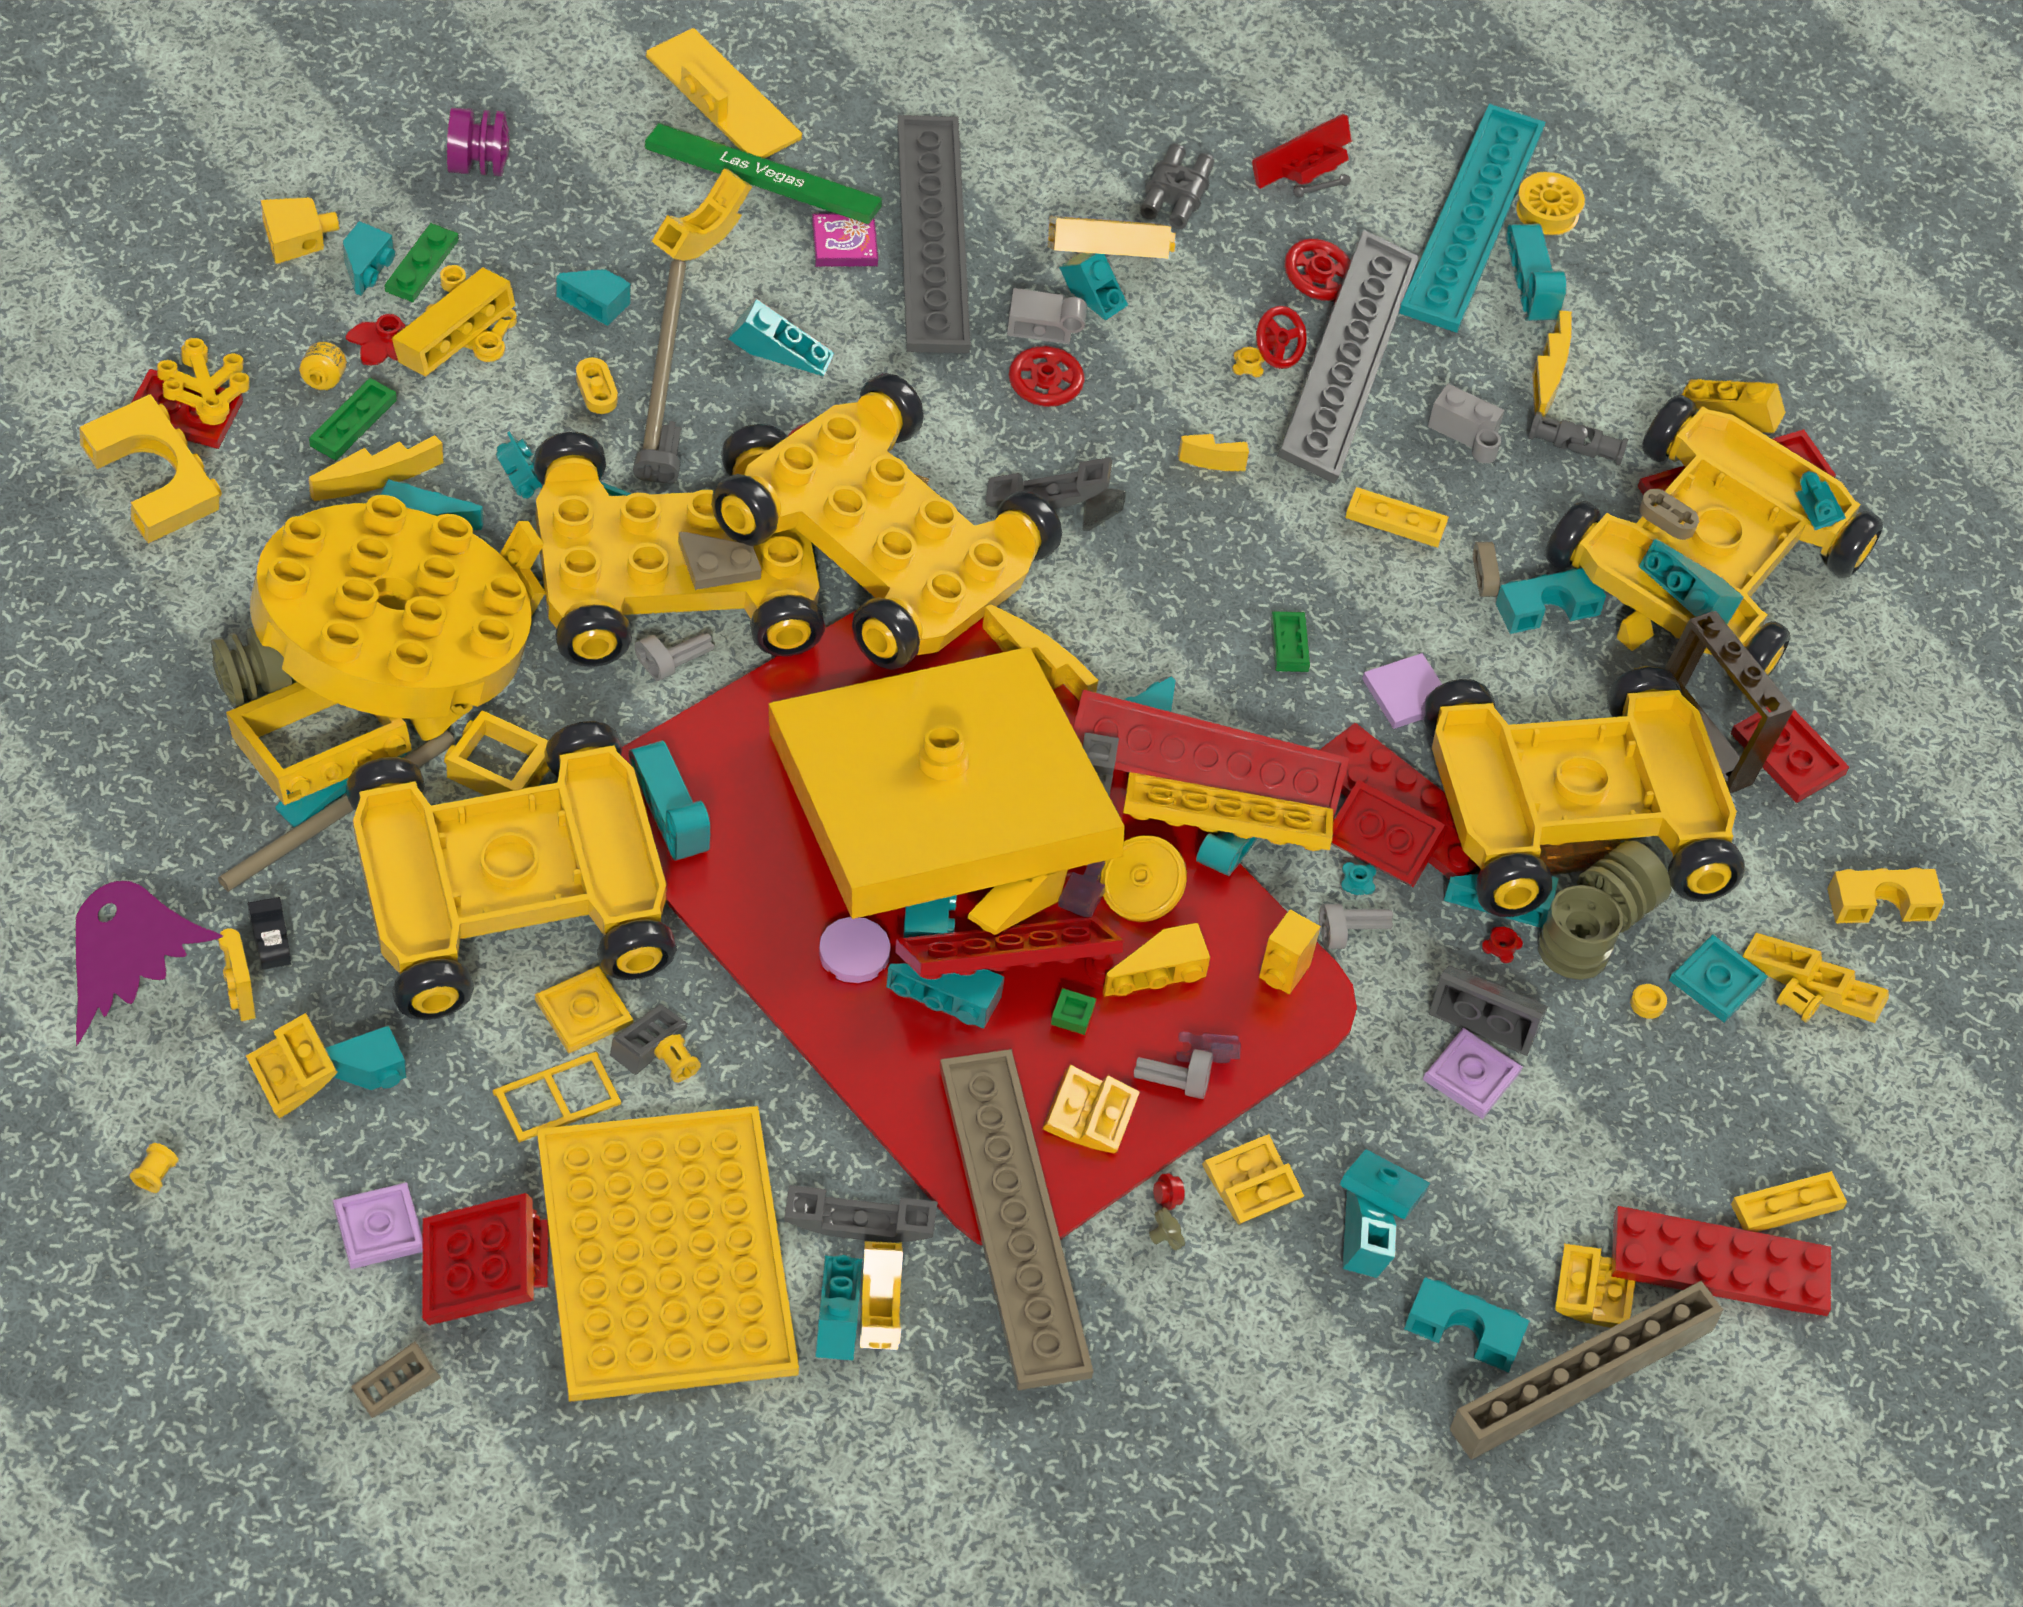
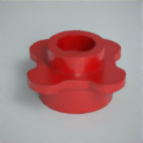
M1494 927L1491 930L1489 940H1485L1482 943V950L1486 954H1493L1499 957L1502 963H1511L1514 959L1513 954L1516 950L1522 948L1523 941L1511 928ZM1504 943L1505 947H1502L1499 944Z

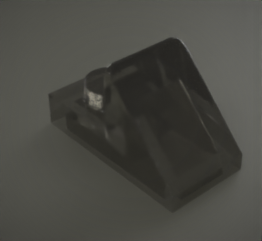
M1106 488L1103 492L1086 500L1082 530L1090 531L1123 511L1126 491Z

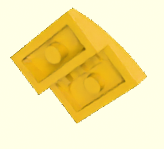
M306 1013L273 1031L276 1039L246 1055L278 1118L285 1116L302 1105L338 1073Z
M1070 1065L1065 1070L1042 1129L1092 1149L1116 1153L1139 1091L1110 1076L1101 1081Z
M1269 1134L1209 1158L1202 1163L1208 1177L1238 1224L1247 1222L1304 1197L1289 1163L1283 1164Z
M1564 1244L1555 1311L1581 1322L1612 1328L1631 1318L1635 1281L1611 1277L1612 1258L1602 1257L1600 1248Z

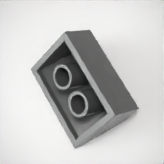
M1449 965L1440 977L1428 1015L1459 1028H1465L1473 1034L1528 1056L1548 1006L1539 1003L1534 998L1524 997L1512 992L1498 983H1491L1474 976L1467 970Z

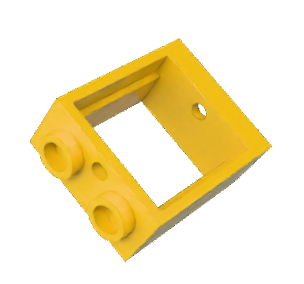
M482 710L474 721L470 720L463 730L462 738L457 745H451L446 752L444 763L446 764L447 778L485 796L536 787L549 771L544 755L548 740ZM484 735L530 755L512 781L467 761V758Z

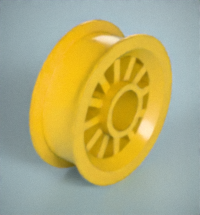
M1539 172L1528 176L1521 183L1516 211L1519 219L1524 224H1540L1543 234H1563L1570 231L1577 224L1579 214L1584 208L1585 196L1581 187L1569 177L1554 172Z

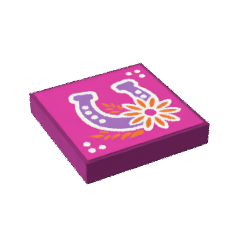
M812 214L815 267L878 266L875 217L870 224H866L839 214Z

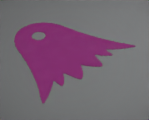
M114 881L95 890L81 905L76 915L78 995L76 1046L89 1028L98 1007L104 1017L107 1016L112 1005L114 993L126 1003L132 1004L138 992L140 976L152 980H164L166 978L167 972L164 955L177 958L185 957L187 953L182 944L208 942L222 938L223 935L183 918L166 907L145 888L134 882ZM106 904H114L117 908L115 916L108 922H101L98 919L100 909Z

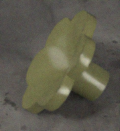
M1163 1207L1155 1212L1158 1227L1149 1232L1152 1242L1157 1245L1166 1240L1175 1251L1185 1246V1239L1181 1234L1180 1224L1171 1216L1169 1210Z

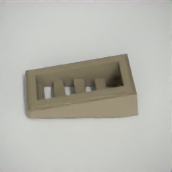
M414 1341L352 1385L351 1388L369 1415L374 1418L436 1382L441 1377L425 1353ZM414 1361L421 1369V1372L416 1375L409 1367V1364ZM402 1370L408 1381L402 1384L395 1375V1372ZM387 1377L395 1388L390 1394L381 1382ZM373 1385L383 1398L377 1403L367 1390Z

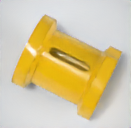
M1794 977L1785 986L1776 1003L1780 1006L1785 1004L1801 1015V1020L1807 1023L1818 1010L1824 997L1819 994L1817 996L1813 995L1800 986L1799 980Z
M680 1034L666 1037L654 1050L656 1057L659 1060H663L670 1069V1077L675 1083H680L695 1075L701 1067V1062L698 1058L692 1057L684 1046L685 1040Z
M152 1143L147 1147V1156L139 1168H134L130 1173V1179L138 1187L152 1193H158L162 1188V1179L169 1168L175 1167L179 1160L176 1154L166 1146Z

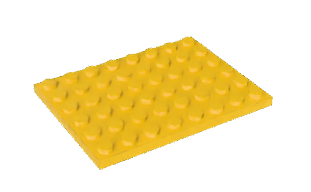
M758 1106L537 1129L569 1402L799 1375V1364Z

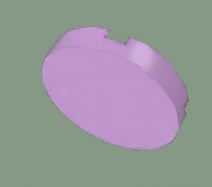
M848 917L839 919L826 928L820 939L819 957L822 966L827 972L830 971L835 974L837 979L843 982L861 983L874 979L883 968H886L889 962L891 944L887 933L878 924L866 918L852 919Z

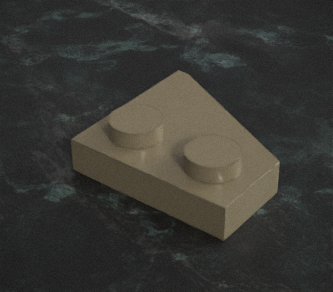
M679 532L678 543L695 590L761 579L762 570L753 546L688 532Z

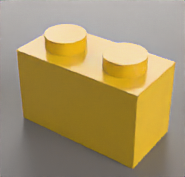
M1290 909L1268 939L1259 978L1265 980L1269 986L1280 989L1290 995L1311 965L1321 926Z

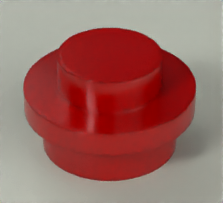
M1111 954L1109 958L1102 960L1087 957L1085 971L1093 982L1105 984L1106 973L1118 965L1120 960L1115 954Z
M1170 1173L1161 1174L1153 1187L1155 1201L1161 1204L1162 1208L1165 1207L1168 1210H1173L1176 1206L1181 1205L1185 1196L1181 1178Z

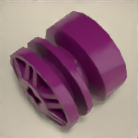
M451 108L447 136L448 173L470 174L474 160L479 161L481 175H487L489 162H493V175L503 176L504 166L508 160L510 142L506 111L496 112L495 124L493 125L491 124L490 110H484L481 124L475 123L473 109Z

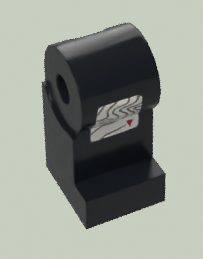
M280 897L247 902L250 924L261 969L265 970L291 965Z

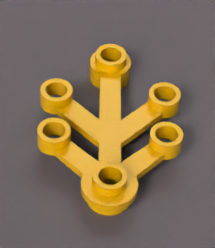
M446 266L440 272L441 287L449 293L466 280V272L460 266ZM435 304L428 305L425 312ZM512 309L497 320L491 332L485 329L464 347L472 349L475 357L481 361L493 362L499 360L505 353V344L502 338L508 328L514 327L517 323L516 312ZM503 317H511L512 319H510V320H504V319H502V318H503Z
M187 339L181 347V360L183 364L193 368L195 377L178 371L177 363L174 361L163 360L157 364L158 378L165 381L163 383V395L166 399L177 400L196 408V413L203 423L209 425L220 424L226 420V416L229 414V403L239 394L249 390V376L241 373L243 371V357L238 354L225 355L223 367L210 377L206 366L208 362L207 346L201 339ZM229 379V387L216 396L215 390ZM183 386L201 393V397L184 391Z

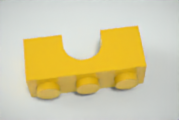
M1917 867L1907 870L1879 868L1876 870L1855 871L1853 869L1835 871L1827 889L1835 923H1869L1877 907V899L1887 900L1896 905L1900 911L1902 922L1936 921L1944 905L1935 869H1921Z

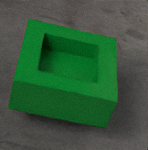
M1062 988L1052 1015L1051 1025L1085 1035L1095 1008L1096 998Z

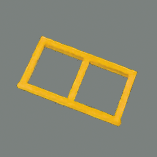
M596 1051L498 1087L492 1091L493 1095L497 1097L519 1143L537 1136V1129L565 1126L621 1104V1100ZM592 1061L610 1099L571 1114L552 1075ZM544 1079L563 1117L523 1132L504 1093Z

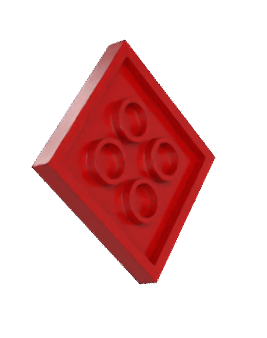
M527 1193L423 1218L422 1320L429 1326L534 1301L533 1199Z

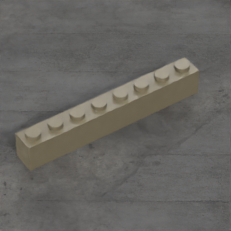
M1700 1281L1457 1409L1450 1431L1470 1460L1709 1334L1714 1330L1723 1309L1704 1283Z

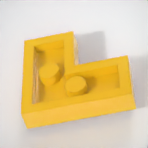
M518 521L500 554L508 561L524 583L530 601L531 615H533L545 595V591L530 568L544 544L529 521Z

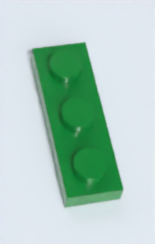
M430 223L385 283V292L414 302L459 241V234Z
M369 378L309 437L310 447L337 461L397 401L396 392Z

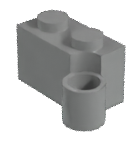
M1013 288L1007 336L1070 344L1071 333L1081 332L1085 327L1087 304L1084 300L1077 297L1067 298L1062 294Z
M1447 383L1433 404L1428 427L1473 448L1472 456L1478 462L1491 463L1496 460L1501 444V437L1498 432L1505 410Z

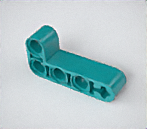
M1508 225L1506 243L1512 266H1515L1517 271L1514 272L1517 288L1521 289L1522 292L1519 296L1523 312H1527L1528 316L1525 317V320H1557L1566 294V276L1564 271L1552 270L1541 225Z
M662 740L629 750L630 764L635 770L638 784L672 858L676 861L709 851L710 820L706 807L701 800L697 802L692 801L666 743Z

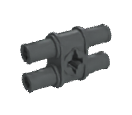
M1171 144L1164 159L1156 164L1154 175L1145 187L1147 195L1140 209L1141 215L1146 219H1155L1162 204L1166 202L1175 205L1169 219L1170 225L1176 229H1184L1192 212L1199 209L1203 193L1209 188L1208 177L1214 166V158L1209 154H1199L1193 168L1190 169L1181 166L1186 154L1185 148L1179 144Z

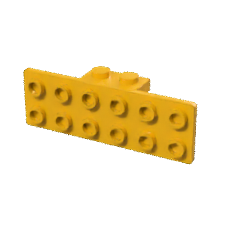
M691 28L646 51V58L741 151L765 159L802 139V132L696 29Z

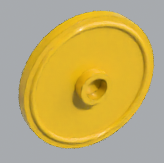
M1138 836L1124 842L1123 857L1105 861L1101 872V891L1106 903L1119 916L1136 922L1151 921L1167 914L1179 902L1186 887L1187 870L1182 856L1169 842L1155 836Z

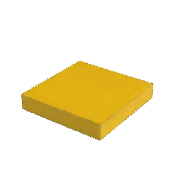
M600 966L535 994V1001L568 1054L633 1024L632 1016Z

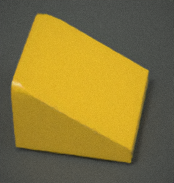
M1638 611L1633 612L1621 622L1617 639L1631 651L1635 650L1654 636L1651 620Z

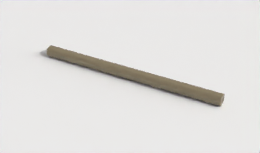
M678 259L673 260L670 264L642 450H658L686 270V263Z
M446 730L440 736L427 741L403 758L421 767L449 749L451 745H455V740L451 733ZM347 794L219 876V883L229 892L352 812L354 809H352Z

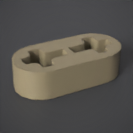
M1650 489L1644 493L1639 505V512L1646 520L1677 539L1685 540L1694 535L1699 523V517L1693 509L1660 489Z
M1475 542L1473 547V563L1479 596L1497 597L1500 590V574L1494 543Z

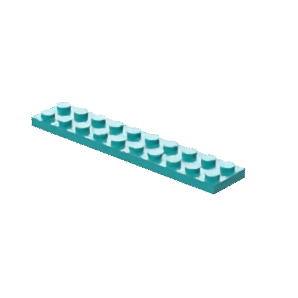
M1492 104L1488 105L1400 305L1399 314L1458 333L1544 131L1546 122Z

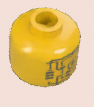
M317 342L309 347L301 360L300 375L310 387L318 390H329L334 388L340 381L346 369L347 361L341 349L334 344Z

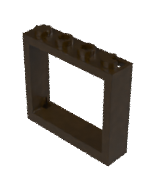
M1715 610L1689 619L1664 669L1670 671L1678 681L1681 695L1699 710L1731 794L1753 785L1795 708ZM1706 648L1762 716L1741 757L1685 688Z

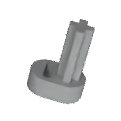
M702 633L669 649H666L656 636L650 635L635 642L634 648L639 662L655 681H660L673 675L676 667L714 650V645L711 642V636L708 633Z
M1322 904L1319 910V925L1321 926L1320 930L1324 948L1345 949L1348 940V929H1392V910L1343 909L1341 904Z
M1194 1049L1189 1069L1138 1057L1134 1077L1185 1089V1095L1204 1099L1211 1072L1213 1053Z

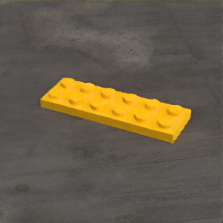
M1133 772L1129 773L1123 813L1130 814L1133 818L1139 820L1153 818L1164 820L1167 824L1173 826L1186 824L1197 826L1206 832H1217L1219 830L1233 833L1235 836L1244 839L1257 837L1267 839L1269 842L1277 845L1290 843L1301 845L1310 851H1319L1321 849L1330 851L1333 835V809Z

